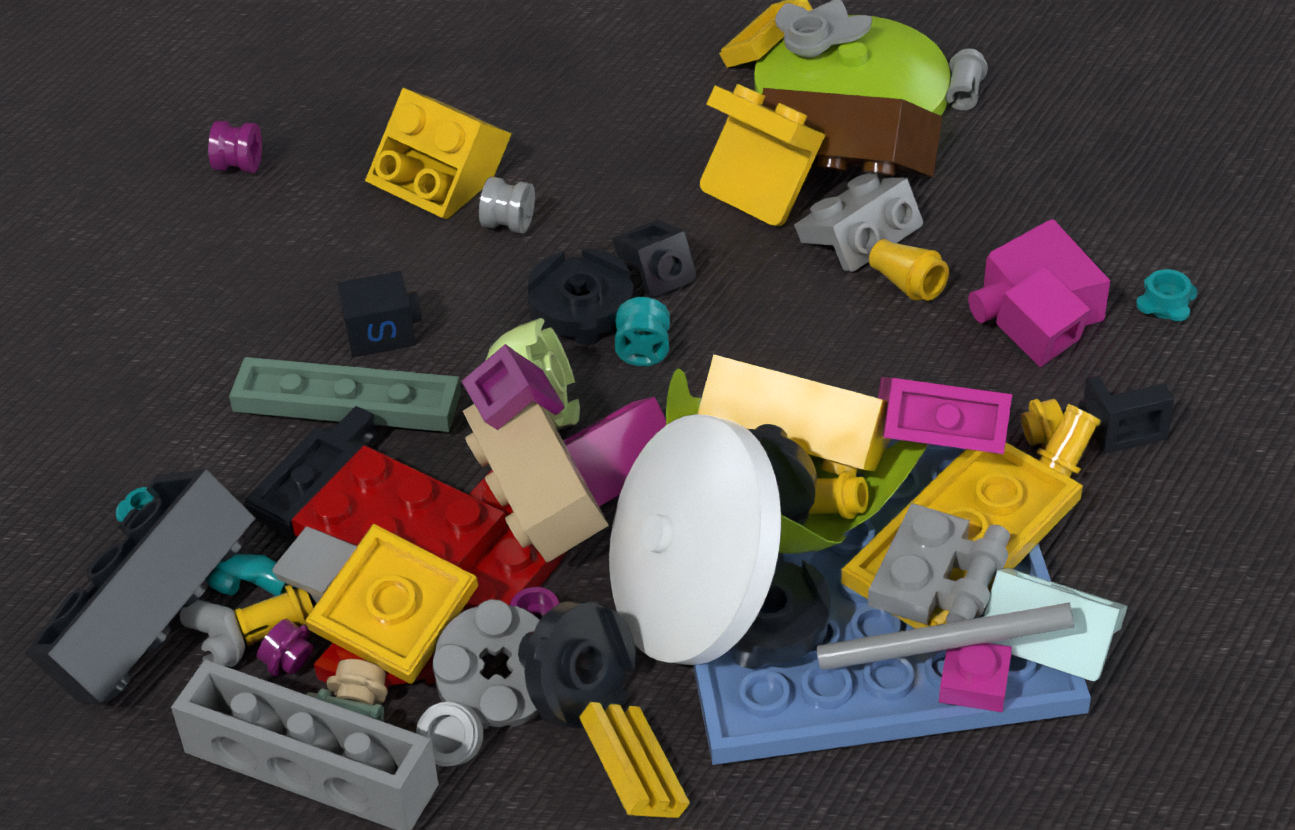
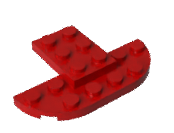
M365 445L292 519L296 536H299L307 526L355 546L359 545L371 526L375 524L475 575L478 587L460 614L468 609L478 607L484 601L492 599L501 600L510 605L513 597L518 592L526 588L540 587L566 554L564 552L547 563L533 544L523 548L505 517L514 513L510 504L504 507L501 506L487 484L485 477L468 495ZM332 643L314 663L317 679L327 683V679L330 676H335L338 663L342 660L364 659ZM435 651L415 681L425 679L426 685L436 683L433 672ZM385 671L384 686L387 688L388 693V685L407 683Z

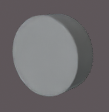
M441 702L431 706L422 714L417 724L416 734L431 739L436 765L457 766L471 760L479 751L483 741V726L477 713L469 706L459 702Z

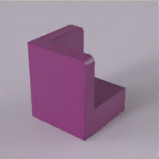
M506 344L462 380L484 422L496 430H499L532 401L554 415H557L565 408L544 371Z

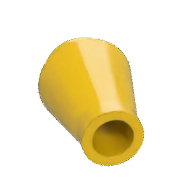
M881 239L873 246L869 255L870 266L880 271L912 300H933L943 291L947 284L949 267L937 251L897 244L887 239Z

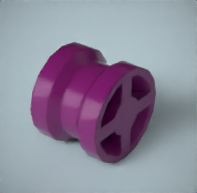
M216 120L211 127L208 142V155L212 169L226 171L230 166L239 167L242 172L255 173L260 165L262 155V135L259 125L245 122L241 127H233L227 121Z

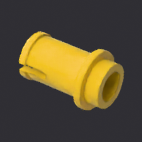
M1068 404L1045 450L1039 448L1037 453L1041 455L1040 462L1070 478L1072 472L1079 474L1081 469L1076 467L1101 420Z
M843 471L838 478H817L815 502L809 514L839 513L843 519H853L857 513H864L867 509L869 498L865 479L863 477H856L850 471Z
M291 585L285 586L286 593L243 609H236L235 613L247 646H252L255 642L263 640L271 629L283 619H289L299 627L306 624L305 620L314 609L308 592L299 588L293 590Z

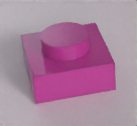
M982 643L947 649L940 684L939 703L1003 713L1012 647Z

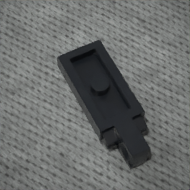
M355 406L334 429L327 427L323 430L316 426L249 494L244 502L245 508L255 517L256 521L293 539L295 533L292 519L364 445L370 448L377 439L378 432L375 430L374 414Z

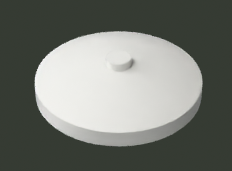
M695 414L684 416L666 425L656 433L640 452L619 496L612 524L609 552L613 599L617 613L623 617L629 626L634 644L649 657L659 661L699 665L722 656L748 631L764 603L772 582L778 558L781 532V507L776 477L771 462L760 442L749 430L734 421Z

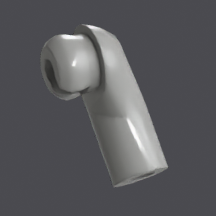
M199 599L190 606L181 608L180 620L184 627L208 633L209 638L203 642L201 650L210 651L211 654L204 656L203 660H208L225 667H233L241 660L245 651V642L234 610Z

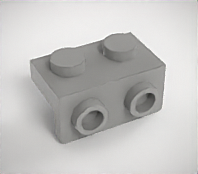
M867 173L854 178L848 183L849 189L837 197L826 198L815 203L810 208L811 214L794 224L801 243L834 245L842 269L854 272L869 262L871 249L879 240L887 239L897 243L922 226L923 219L907 178L878 177L876 173Z

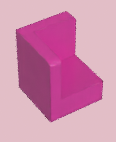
M1042 267L1004 293L996 323L1039 367H1042L1080 340L1091 309L1048 268Z

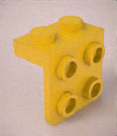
M737 84L734 92L714 85L706 105L728 114L729 117L700 179V188L705 193L770 225L782 226L791 212L825 134L803 125L807 115L781 103H778L775 111L763 106L762 103L765 96L745 86Z

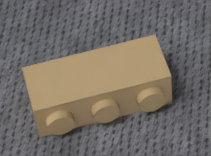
M532 401L499 430L484 422L475 404L463 410L473 433L465 437L466 442L482 467L490 464L493 472L485 476L486 482L502 507L510 504L514 513L505 517L523 548L533 544L548 563L609 526L545 408Z

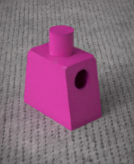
M1052 219L991 251L986 258L984 287L970 292L968 302L970 310L978 322L983 323L998 316L1004 293L1040 268L1046 267L1091 309L1085 324L1089 325L1105 319L1110 280L1059 224Z

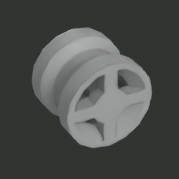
M489 177L483 187L479 204L481 226L495 229L499 225L508 226L511 232L524 234L530 226L534 211L535 190L533 184L518 182L513 186L507 185L502 178Z

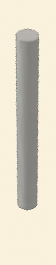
M1068 602L818 645L817 655L820 668L823 671L1075 628L1071 605Z

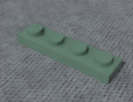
M244 357L229 398L233 412L340 422L355 406H358L374 414L375 418L373 420L375 425L449 432L461 395L459 376Z

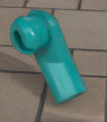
M235 554L227 561L219 562L208 576L210 587L230 596L237 593L241 580L254 583L274 596L286 593L285 586L290 584L277 579L272 571L277 562L265 555Z

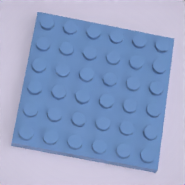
M891 439L886 449L898 443L900 440ZM929 444L907 478L889 500L871 518L844 533L843 535L847 537L843 542L820 551L783 554L784 562L794 563L802 568L803 560L814 566L828 584L831 594V616L825 644L915 629L888 612L868 606V599L841 583V571L965 449ZM857 473L856 477L864 478V474ZM1037 544L1014 570L1051 581L1039 544ZM765 600L759 612L775 613L784 607H772L768 600ZM985 610L982 615L974 617V619L984 617ZM817 650L810 651L806 655L792 661L778 664H763L753 669L744 668L736 664L729 651L710 662L693 665L712 765L1085 714L1089 712L1091 697L1084 678L1012 654L1003 713L939 703L946 650L823 671L819 665Z

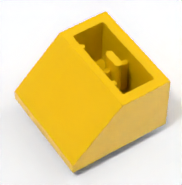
M402 88L365 181L441 218L449 219L483 189L489 177L495 176L512 133L434 98Z

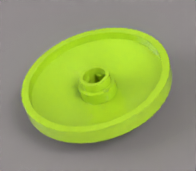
M871 16V28L864 36L852 42L833 44L815 57H801L789 51L785 46L783 37L765 55L757 60L754 73V88L760 94H762L763 88L904 99L941 116L948 103L946 94L950 85V69L942 51L927 36L902 23Z

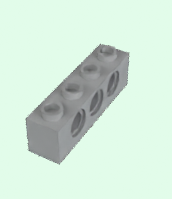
M208 660L203 661L171 706L185 753L395 830H412L439 785L430 738Z

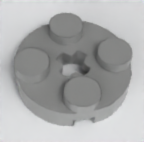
M493 599L484 601L478 607L468 609L455 617L440 635L433 659V672L441 701L459 702L469 706L479 716L483 729H489V726L503 727L510 725L509 728L523 725L537 716L539 712L529 697L525 683V667L519 661L518 649L525 634L534 631L540 620L522 608L510 606L501 600ZM488 653L494 656L503 653L509 657L507 667L512 673L506 679L495 674L488 680L481 675L485 668V663L481 658Z

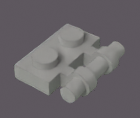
M911 503L868 590V606L926 625L935 607L949 611L946 617L947 623L979 617L983 614L990 599L988 585L992 577L996 576L997 570L1003 569L1008 558L1006 545L1010 539V533L1000 525H990L983 538H979L976 541L967 540L969 520ZM953 567L967 571L965 578H960L957 581L948 579Z

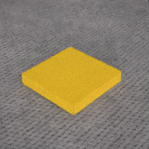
M373 524L305 622L310 631L412 685L436 650L437 641L443 630L460 614L477 589L478 582L475 575Z

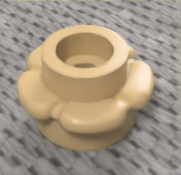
M346 659L340 661L335 676H330L327 679V688L335 692L337 698L373 705L383 703L388 693L387 688L384 686L386 672L381 667L364 660Z

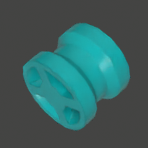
M636 297L620 305L616 312V328L618 331L615 335V352L619 358L635 366H650L662 361L669 352V335L667 332L670 328V312L666 306L658 300L648 297Z

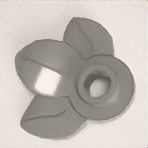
M832 0L811 11L786 3L778 11L775 18L776 26L785 33L784 42L786 48L801 57L807 58L820 55L833 44L848 43L861 38L870 30L872 25L871 16L857 15L848 17L847 10L841 0Z

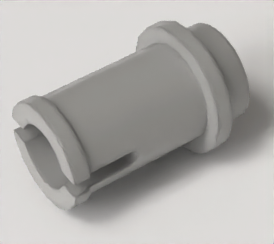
M963 49L950 60L951 81L946 99L948 103L954 100L952 107L955 109L969 110L977 104L980 82L986 77L988 65L979 51Z

